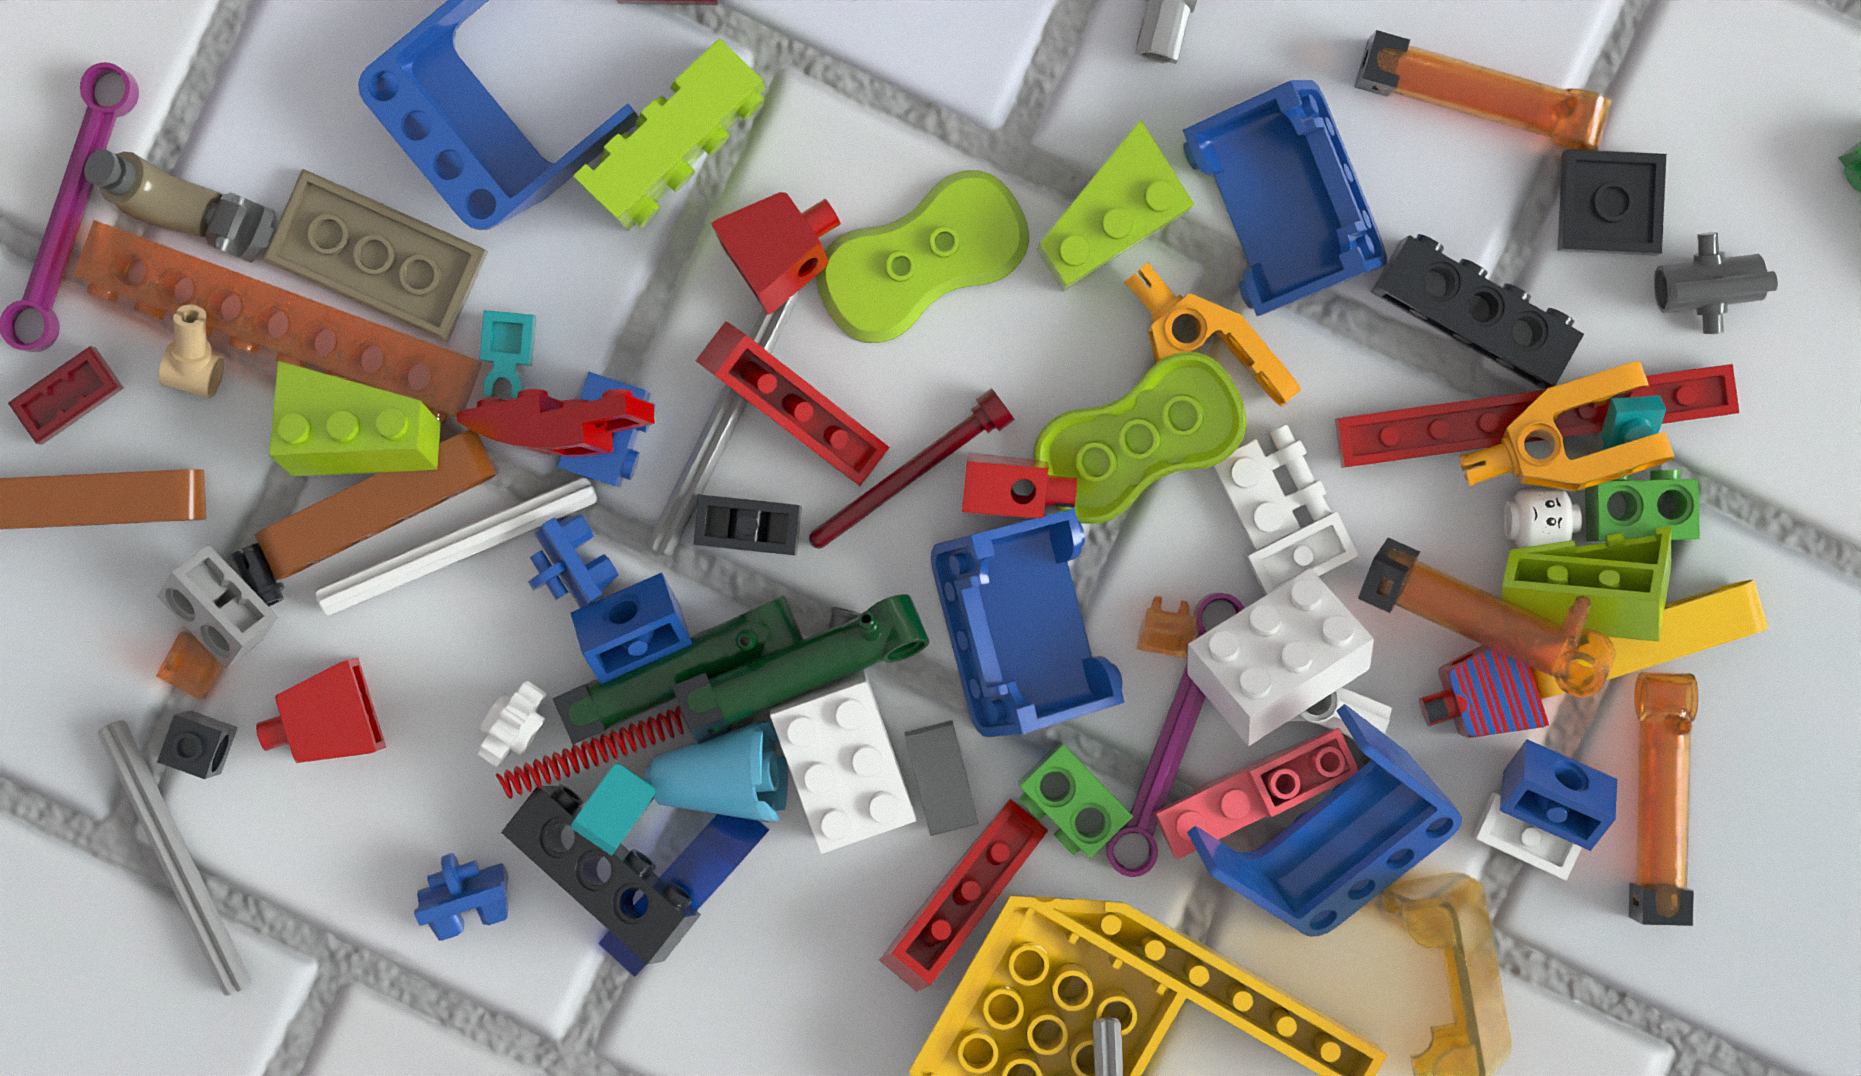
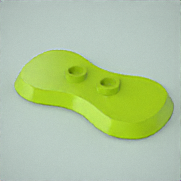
M966 170L951 174L936 184L921 203L903 218L883 226L857 229L843 234L834 240L825 250L828 259L826 268L816 275L819 294L834 322L854 340L864 343L890 341L911 328L923 312L941 296L959 288L996 282L1013 272L1027 252L1029 244L1027 222L1014 195L994 175L980 170Z
M1198 352L1172 354L1152 366L1138 384L1122 398L1104 406L1068 411L1052 419L1042 429L1036 439L1033 451L1034 460L1048 462V475L1078 478L1074 509L1077 520L1081 524L1104 523L1113 520L1126 511L1144 489L1154 481L1174 472L1204 469L1226 460L1237 450L1244 439L1247 428V416L1243 400L1236 385L1218 362L1210 356ZM1055 506L1060 512L1072 509L1070 507Z

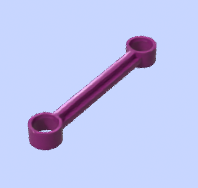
M97 63L88 68L81 78L80 94L87 105V109L22 300L7 306L0 317V333L5 342L15 349L41 352L51 347L59 335V321L52 308L94 187L85 177L84 168L86 161L95 151L100 149L106 150L117 117L128 114L135 107L139 98V88L135 78L129 72L112 63ZM118 73V75L122 76L125 83V92L122 99L113 106H101L94 95L97 82L106 74ZM29 308H36L43 316L44 331L37 341L25 344L19 340L15 333V322L23 311Z
M1211 593L1203 597L1196 605L1193 614L1194 625L1198 631L1196 639L1208 632L1202 624V613L1211 602L1225 600L1234 607L1236 614L1245 609L1243 604L1236 597L1226 593ZM1188 661L1130 811L1133 818L1106 843V854L1111 865L1120 874L1128 877H1138L1146 874L1157 861L1158 847L1153 835L1158 823L1153 812L1165 806L1206 697L1188 676ZM1129 833L1142 834L1149 845L1147 860L1135 868H1125L1124 865L1116 860L1113 853V848L1117 841Z

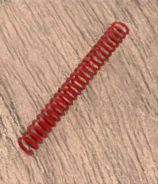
M677 706L675 713L668 709L666 717L658 713L656 720L649 716L647 724L639 720L637 727L630 723L628 731L624 727H620L619 735L611 730L609 738L601 734L600 742L592 737L590 745L582 741L581 749L575 744L572 745L571 752L563 748L562 757L555 751L552 754V760L549 756L544 755L543 765L535 758L533 768L529 763L525 762L523 771L520 767L515 766L514 775L510 770L506 769L504 779L499 773H496L495 776L507 797L512 799L513 792L510 781L520 796L523 793L520 777L527 791H532L529 773L538 788L542 786L539 770L546 783L550 785L552 780L548 765L556 780H561L558 762L565 776L570 777L571 773L567 757L577 774L580 773L577 754L586 770L590 768L586 750L595 766H599L596 747L603 761L608 763L609 758L605 742L613 758L616 760L618 759L615 740L624 756L628 754L624 735L632 751L636 753L637 746L633 731L643 749L647 747L643 728L651 744L654 746L656 744L652 724L660 740L665 742L666 739L661 720L671 738L674 739L675 737L671 717L679 733L683 735L684 729L680 713L683 718L684 715L680 706Z

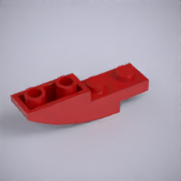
M526 389L519 391L517 398L483 399L477 402V407L456 412L458 423L482 436L524 450L562 457H587L613 453L612 433L655 424L654 404L633 397L632 391L624 389L605 391L602 393V399L593 401L584 399L560 401L549 397L548 392L545 390Z

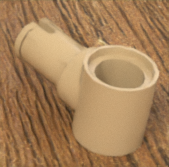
M183 305L176 310L177 314L173 316L175 340L168 345L163 354L159 368V384L210 399L213 398L219 388L224 370V358L222 355L212 353L211 345L206 340V311L196 305Z

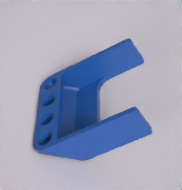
M448 0L366 67L361 73L358 82L359 94L367 107L456 215L470 228L480 231L490 230L548 198L571 179L585 164L588 165L604 151V146L618 133L622 135L633 128L639 117L630 104H626L557 162H548L539 154L463 62L455 49L454 38L459 26L489 0Z
M1343 704L1336 711L1360 750L1371 760L1345 782L1335 786L1328 796L1308 812L1299 815L1293 824L1272 841L1262 845L1258 850L1240 853L1234 851L1196 825L1187 831L1207 871L1212 877L1302 934L1310 937L1321 936L1337 928L1450 839L1462 824V816L1454 804L1412 756L1346 704Z

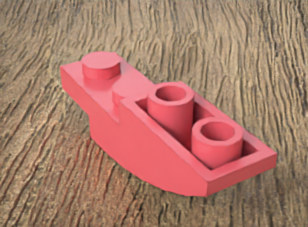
M1335 728L1194 789V793L1153 812L1173 857L1180 859L1196 851L1187 833L1195 825L1219 840L1266 816L1273 817L1345 782L1359 769L1340 728Z

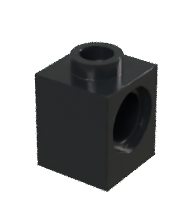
M194 711L174 714L157 763L202 779L222 773L238 727Z

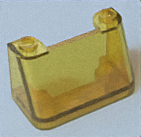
M1452 872L1392 883L1381 892L1384 910L1389 913L1404 915L1408 934L1417 944L1426 948H1441L1454 1023L1430 1027L1432 1039L1428 1048L1421 1054L1410 1055L1413 1075L1495 1076L1509 1059L1512 1052V1041L1487 899L1483 886L1475 878L1462 872Z

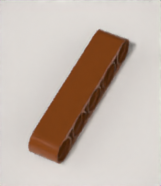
M468 430L439 443L437 470L377 473L264 528L254 536L277 581L282 580L495 477L498 473L479 434Z
M204 469L0 478V530L207 519Z

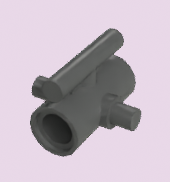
M1718 232L1697 234L1698 253L1693 255L1694 262L1663 265L1656 268L1654 275L1655 298L1662 313L1697 309V315H1702L1703 333L1718 334L1724 332L1723 313L1728 312V305L1762 301L1766 298L1767 292L1777 290L1778 281L1774 271L1767 272L1765 261L1760 254L1725 258L1724 252L1719 251Z

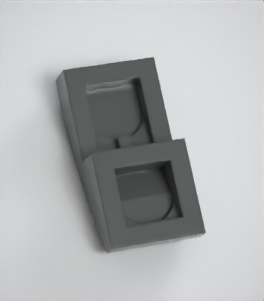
M953 720L904 732L930 836L979 824Z

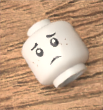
M1548 487L1523 488L1516 492L1513 501H1506L1504 528L1506 538L1514 540L1518 548L1571 541L1572 533H1580L1582 515L1580 505L1578 503L1571 504L1566 490Z

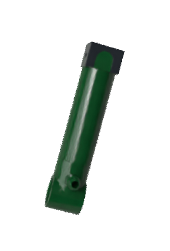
M900 594L877 602L855 619L711 678L705 672L672 687L690 733L697 743L701 744L730 732L729 725L880 662L892 663L912 657L924 650L930 641L911 596Z
M785 596L691 637L692 645L606 683L600 684L598 679H595L553 698V702L572 744H576L610 727L676 699L673 685L705 672L711 678L804 640Z

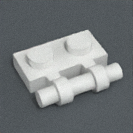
M1287 424L1270 432L1278 449L1277 451L1265 456L1256 439L1237 448L1223 462L1212 466L1254 551L1301 529L1292 510L1302 505H1306L1313 521L1331 514L1323 497L1327 492L1321 480L1315 481L1303 457L1307 452L1301 440L1295 441ZM1284 464L1298 489L1287 496L1284 495L1272 471Z

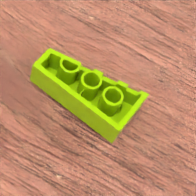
M720 38L673 81L670 89L675 94L669 100L664 96H660L640 112V116L635 123L638 129L632 135L629 132L622 135L618 133L604 146L603 150L605 152L600 159L602 163L596 169L592 170L585 164L573 175L581 186L628 231L635 224L639 228L644 227L660 210L661 206L657 201L670 188L674 192L680 190L694 175L695 170L691 166L704 152L709 156L716 153L730 137L726 130L739 116L743 120L748 119L765 100L761 95L766 89L763 79Z

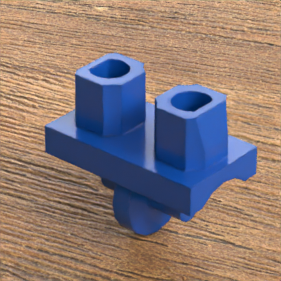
M582 514L560 522L554 517L542 524L541 529L535 532V536L547 553L553 566L543 550L530 557L539 572L538 575L528 581L533 591L547 585L555 600L563 597L569 592L559 578L561 576L575 601L582 608L595 602L602 596L601 591L619 576L611 560L605 554L584 565L575 549L594 537L592 529Z
M454 853L443 855L441 857L442 871L428 875L429 887L417 892L418 908L414 910L416 920L419 926L428 924L439 941L458 936L464 931L465 922L461 915L462 912L476 908L482 924L488 926L508 918L506 896L508 874L503 863L479 870L476 860L460 865Z

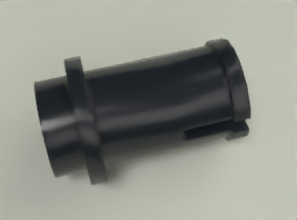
M258 543L242 548L243 553L236 551L231 554L241 578L268 607L284 599L281 593L285 588L282 582L277 583Z

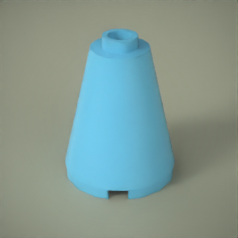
M770 720L759 721L731 730L701 744L695 742L655 755L652 764L645 769L644 781L656 789L654 799L659 805L773 822L781 819L775 811L785 810L787 804V761L785 756L777 757L774 742L780 741L773 722Z

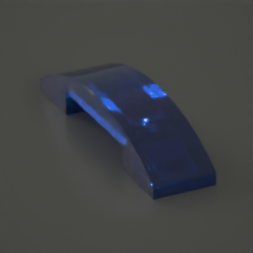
M716 814L659 878L666 884L671 881L682 887L693 899L690 905L695 910H698L770 829L761 821ZM645 893L634 904L635 910L641 916L644 915L648 908V899ZM610 931L598 943L634 977L647 965Z

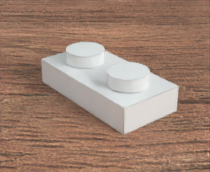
M1334 511L1245 557L1266 596L1309 568L1317 576H1320L1358 557L1359 554L1338 512Z
M1492 792L1472 837L1567 881L1582 847L1499 811L1501 795Z

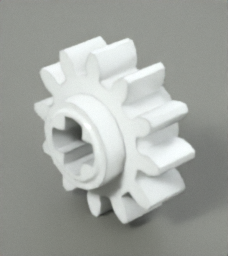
M529 681L524 682L518 692H515L512 697L504 692L493 704L481 724L480 731L488 736L481 744V749L477 755L496 768L502 766L512 751L521 756L529 748L544 724L545 718L537 712L543 705L548 693Z

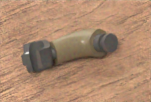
M100 149L91 154L86 161L84 172L87 181L100 187V192L105 200L135 219L163 229L206 237L209 246L251 263L260 249L267 248L274 233L271 224L275 211L231 192L222 196L220 192L176 177L133 152L123 151L113 154L108 150Z

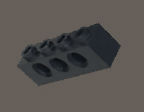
M1418 234L1414 238L1409 235L1399 241L1371 293L1541 389L1556 386L1584 336V333L1572 327L1575 321L1571 317L1554 308H1547L1545 312L1529 303L1531 296L1524 290L1509 283H1504L1503 287L1486 279L1485 277L1488 272L1483 267L1467 259H1461L1459 263L1442 254L1444 250L1443 245L1428 236ZM1429 271L1437 272L1444 277L1446 291L1442 297H1435L1427 291L1425 278ZM1473 296L1482 297L1489 305V316L1484 322L1475 320L1469 312V301ZM1517 320L1526 322L1532 330V340L1527 347L1518 344L1513 338L1512 329Z
M559 784L558 787H536L501 833L647 965L664 962L701 916L690 905L693 901L690 894L674 882L670 881L666 884L653 872L656 868L655 864L636 849L629 851L620 844L611 856L573 830L575 836L574 843L567 850L562 844L561 833L567 824L571 826L582 810L580 806L583 804V800L574 791L562 784ZM602 857H605L611 865V875L605 883L597 874V865ZM639 889L646 894L648 899V908L642 916L637 913L633 905L634 895Z

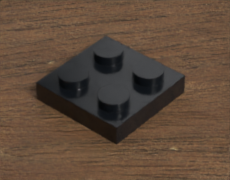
M1575 149L1563 151L1558 251L1652 256L1662 254L1667 154Z

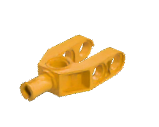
M1149 262L1137 271L1149 288L1136 273L1124 282L1153 315L1150 319L1152 324L1147 327L1155 364L1172 354L1193 351L1202 346L1212 333H1216L1276 404L1282 407L1301 391L1294 377L1242 315L1191 293L1184 297L1179 294L1176 297L1152 269V265ZM1176 317H1189L1195 323L1197 333L1191 343H1182L1174 338L1171 327Z
M1636 361L1548 388L1507 427L1501 440L1502 444L1459 456L1462 472L1466 471L1467 474L1464 475L1467 485L1470 487L1475 483L1511 472L1513 476H1517L1521 484L1579 491L1661 465L1675 458L1665 432L1570 460L1565 454L1563 437L1554 423V420L1562 412L1590 403H1594L1595 407L1601 406L1610 397L1631 391L1640 386L1649 387L1641 362ZM1532 437L1544 439L1550 446V456L1545 459L1532 458L1525 450V440Z

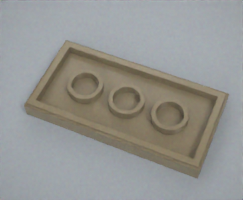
M302 169L262 260L448 342L488 251Z

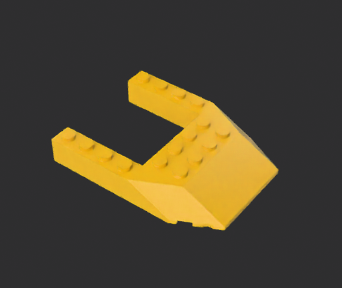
M1010 895L909 1068V1074L911 1076H1095L1093 1021L1102 1017L1118 1018L1121 1024L1123 1076H1141L1186 998L1320 1076H1376L1387 1055L1373 1041L1209 946L1123 901Z

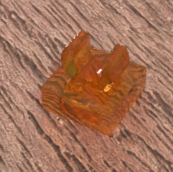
M1155 596L1151 607L1146 610L1139 629L1137 649L1185 658L1188 652V644L1192 642L1195 635L1197 617L1188 616L1189 604L1181 600L1177 613L1162 611V597Z
M179 632L156 677L202 700L206 698L223 665L195 636L187 632Z

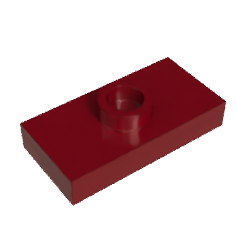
M89 346L8 402V404L34 442L43 445L124 389V387L97 348Z

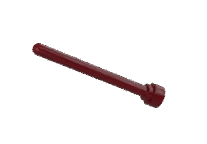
M991 388L977 398L978 404L971 409L973 412L971 416L813 530L809 535L811 546L816 549L827 546L984 430L990 433L996 428L1000 432L1015 421L995 391Z

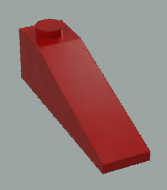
M727 321L724 322L695 360L858 486L862 485L890 448L753 339Z
M1009 799L912 916L879 961L916 992L931 986L1049 830L1012 799Z

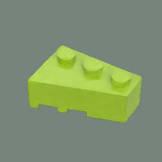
M1141 119L1039 243L1037 251L1063 292L1184 216L1195 205Z

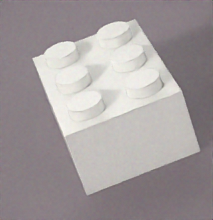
M1309 568L1188 644L1187 674L1246 745L1250 746L1369 670L1374 638L1317 574Z
M865 669L770 708V717L820 854L916 821L913 804Z

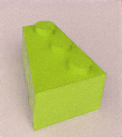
M278 361L269 456L292 477L437 470L441 423L421 400Z
M1672 526L1655 528V535L1624 540L1623 533L1607 535V542L1578 547H1576L1575 541L1572 540L1511 549L1502 584L1504 627L1659 642L1671 571Z

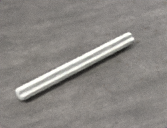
M582 476L320 587L315 592L317 603L325 615H333L536 529L554 517L557 520L595 504L597 495L594 486L588 477Z

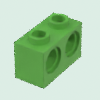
M1650 470V480H1632L1630 474L1586 488V542L1607 541V535L1623 533L1624 540L1655 535V528L1672 526L1671 540L1700 539L1698 479H1681V470ZM1665 491L1671 494L1675 501V510L1667 519L1660 514L1657 507L1658 499ZM1615 492L1620 494L1626 503L1625 513L1618 520L1614 519L1607 509L1608 500Z
M1061 741L1018 781L1019 786L1025 792L1019 797V800L1039 820L1047 814L1060 827L1054 833V836L1074 856L1082 850L1091 859L1133 818L1132 814ZM1050 772H1060L1067 777V789L1059 797H1047L1040 790L1041 780ZM1085 808H1095L1102 814L1100 827L1092 833H1083L1075 826L1078 813Z

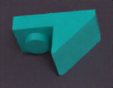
M615 763L574 819L570 828L612 856L654 800L656 789L621 764Z

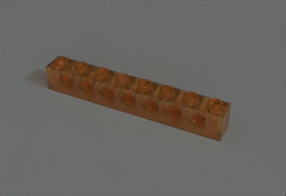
M93 220L73 275L75 278L89 282L87 293L115 303L119 294L137 300L134 310L162 320L166 311L177 314L176 310L183 305L199 306L206 311V336L208 337L211 336L214 328L231 334L228 344L257 354L261 345L277 351L276 362L281 361L306 368L307 363L324 368V374L353 382L356 380L374 388L421 400L431 413L443 423L446 422L448 414L457 417L456 412L466 409L482 366V362L96 220ZM142 260L146 268L145 277L139 284L132 286L128 280L129 268L133 263ZM189 277L193 283V293L186 302L179 303L175 297V287L180 280ZM236 294L241 303L240 312L234 319L226 321L221 312L222 304L227 297ZM284 312L288 318V328L282 336L273 338L268 330L269 320L274 314ZM331 329L336 338L335 346L330 353L321 356L315 348V339L321 331ZM378 346L383 353L382 365L375 372L367 373L362 366V355L368 348ZM425 363L430 370V381L423 389L414 390L408 381L409 372L413 366Z

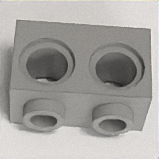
M209 544L174 569L157 595L161 602L226 669L262 642L279 618Z

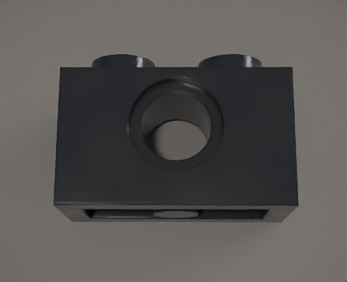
M698 494L693 545L795 556L798 551L802 506Z

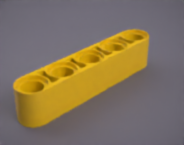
M1746 580L1665 604L1659 642L1570 633L1526 647L1525 651L1540 698L1543 699L1765 631L1769 627L1755 581Z

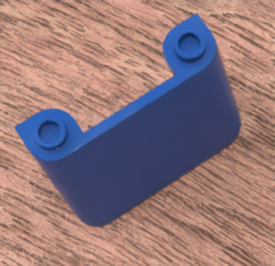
M1290 80L1182 130L1187 141L1183 144V149L1190 166L1194 170L1200 169L1205 175H1213L1250 266L1244 269V280L1239 282L1240 294L1247 307L1254 309L1257 317L1386 266L1387 255L1383 241L1328 103L1321 89L1314 81Z
M1074 508L1045 515L1043 518H1034L937 543L931 551L932 571L969 714L976 730L984 737L1025 734L1125 703L1121 690L1123 681L1118 667L1105 657H1092L1067 562L1079 557L1085 542L1084 529L1077 520Z

